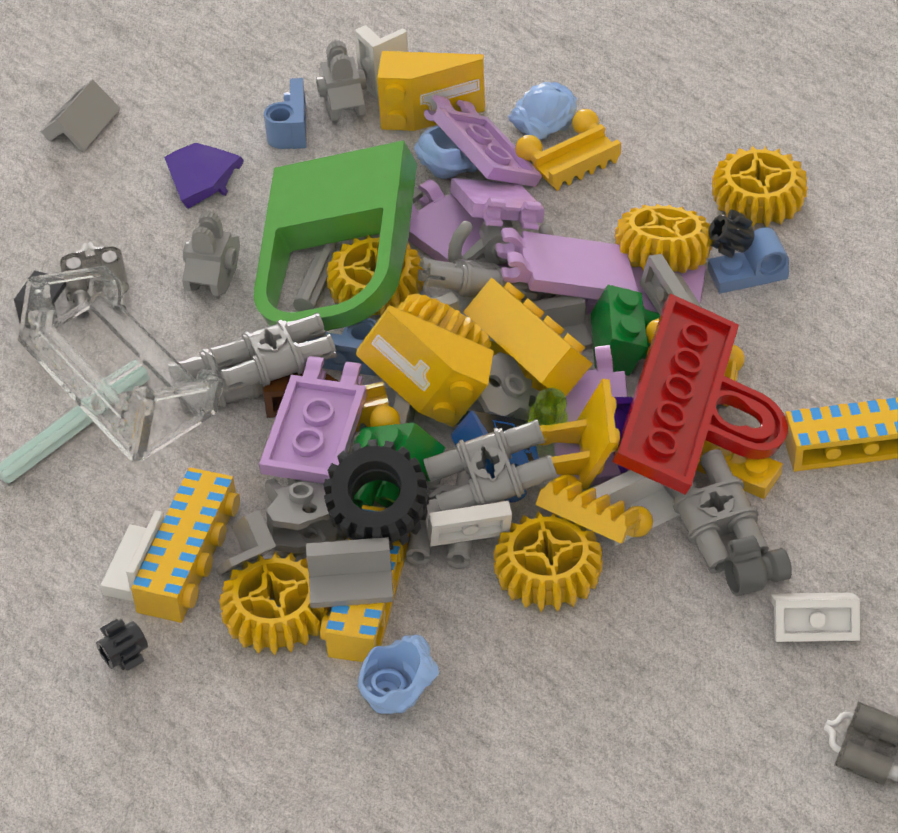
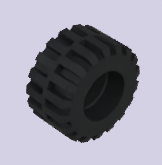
M377 439L368 440L369 446L361 448L360 442L351 445L352 453L348 455L343 450L337 456L339 465L331 463L327 470L329 479L324 480L326 494L324 499L330 520L344 540L348 537L350 540L389 537L390 550H393V542L399 540L403 546L409 542L408 534L410 532L417 535L421 530L420 520L426 521L429 496L425 475L421 471L420 463L416 457L411 459L409 450L403 446L396 451L394 442L386 440L384 446H378ZM372 481H387L400 489L399 497L393 505L382 511H366L353 503L358 490Z

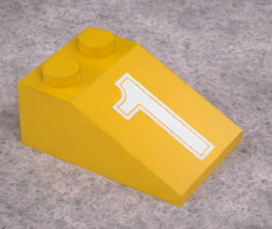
M382 51L377 75L381 130L416 131L437 125L436 122L429 121L424 116L425 110L437 111V103L432 99L434 95L448 98L451 106L459 112H462V110L457 105L458 100L471 102L477 113L485 111L484 54Z
M389 305L357 348L356 356L420 414L454 427L488 386L494 350Z

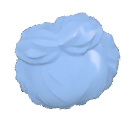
M544 82L531 87L530 91L526 92L524 97L517 101L515 108L512 109L508 118L522 133L533 135L539 140H546L551 133L559 130L566 131L569 128L576 113L577 98L564 85L557 82Z
M439 126L424 131L415 144L414 150L415 154H417V159L420 160L422 165L427 166L435 177L448 179L460 173H474L479 170Z
M419 634L405 635L401 640H395L391 645L376 646L369 652L361 667L357 687L363 698L377 713L401 714L406 712L408 708L413 707L425 690V687L432 684L433 680L439 675V667L430 656V646L424 637Z

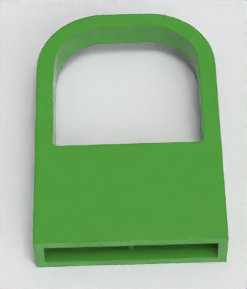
M404 140L274 168L254 286L255 305L269 326L277 324L278 320H285L288 323L318 312L325 331L340 329L359 323L372 316L394 295L399 285L409 238L417 163ZM380 234L374 275L367 286L357 295L339 304L304 311L284 312L277 309L292 251L351 240L354 237L361 238Z

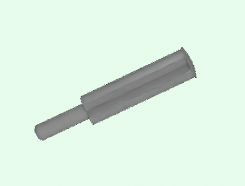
M338 242L325 244L322 252L316 251L293 302V306L297 311L315 308L327 281L328 262L333 258L332 255Z

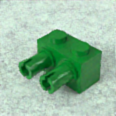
M608 284L590 313L594 367L597 368L595 347L610 345L613 371H625V375L630 376L638 361L647 358L650 343L646 336V327L651 321L660 319V315L658 312L645 309L642 293Z
M415 422L361 428L354 441V444L360 442L361 448L369 446L368 440L377 439L378 446H384L386 440L394 442L396 451L403 446L409 450L411 459L416 457L420 463L426 482L430 481L423 459L441 454L445 450L444 445ZM372 481L358 490L353 503L362 509L363 505L373 506L376 501L388 508L399 497L400 489L387 481Z

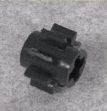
M733 209L729 211L728 217L721 214L718 215L709 227V237L713 240L711 247L718 249V253L733 258L735 250L741 253L745 252L750 248L754 240V230L750 227L753 223L752 220L745 218L744 214Z
M115 619L100 628L104 638L97 641L96 646L109 668L113 669L119 665L122 670L126 669L129 671L144 662L140 652L148 648V643L142 630L134 621L125 625L122 619Z

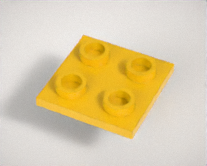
M602 378L576 421L540 426L545 443L538 445H549L551 443L579 444V453L554 456L551 459L558 475H579L582 489H588L596 475L602 473L605 461L611 452L617 450L619 445L620 432L618 428H615L614 420L616 399L611 394L610 379Z

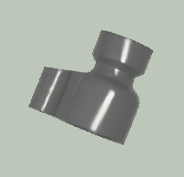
M754 535L729 541L730 556L726 557L724 561V572L729 589L735 596L760 591L765 588L768 580L775 583L791 578V562L783 548L767 551L765 556L762 557L759 543Z

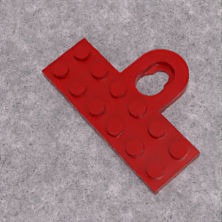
M670 293L664 303L620 436L619 445L612 461L613 463L686 495L692 486L705 440L749 459H765L778 451L788 434L787 420L780 407L763 393L724 376L739 324ZM725 404L741 410L756 418L760 423V427L752 428L747 425L736 426L729 424L718 414L716 406Z

